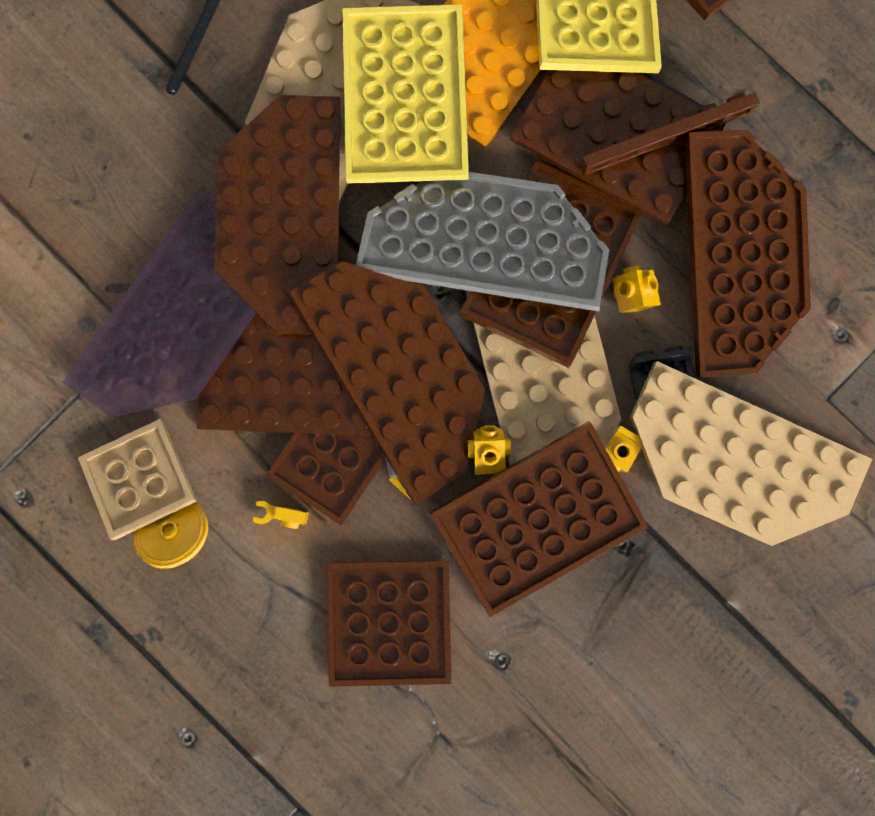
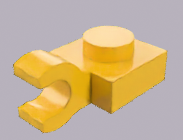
M267 501L256 502L257 506H262L267 511L264 518L253 517V521L257 524L268 523L273 518L281 520L280 526L298 529L299 524H307L309 516L307 511L275 506Z

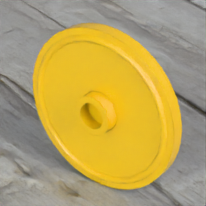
M195 502L134 532V546L137 554L148 565L156 568L166 569L184 564L199 552L207 538V516L203 509Z

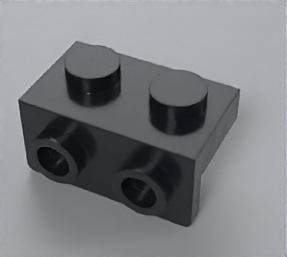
M674 346L666 349L663 353L656 354L653 351H642L637 353L636 357H633L629 364L636 400L655 361L695 378L691 363V357L693 356L692 348L683 349L682 346Z

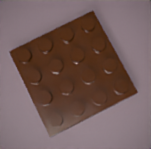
M449 560L327 563L329 687L451 684Z

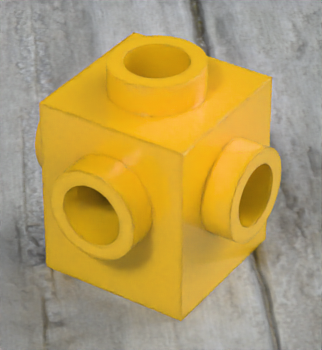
M632 266L623 269L622 275L612 278L614 285L613 293L617 300L619 313L638 312L661 305L658 294V281L654 275V270H641V266Z
M486 425L473 431L474 440H468V458H474L475 475L497 474L506 468V457H511L510 438L505 439L503 428Z

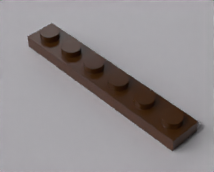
M743 92L728 98L725 104L716 106V103L706 105L698 110V114L690 117L687 114L679 115L670 120V124L666 126L652 125L644 129L641 135L633 138L630 135L620 137L613 142L614 145L604 149L602 146L593 147L585 152V156L582 157L580 162L583 176L685 138L684 134L703 132L752 114L760 104L756 92L746 96Z

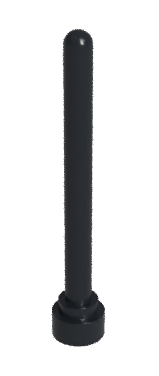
M207 0L167 84L166 91L169 95L177 94L221 0Z

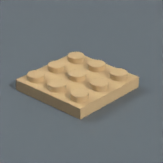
M161 419L78 457L111 540L115 541L197 502L165 423Z

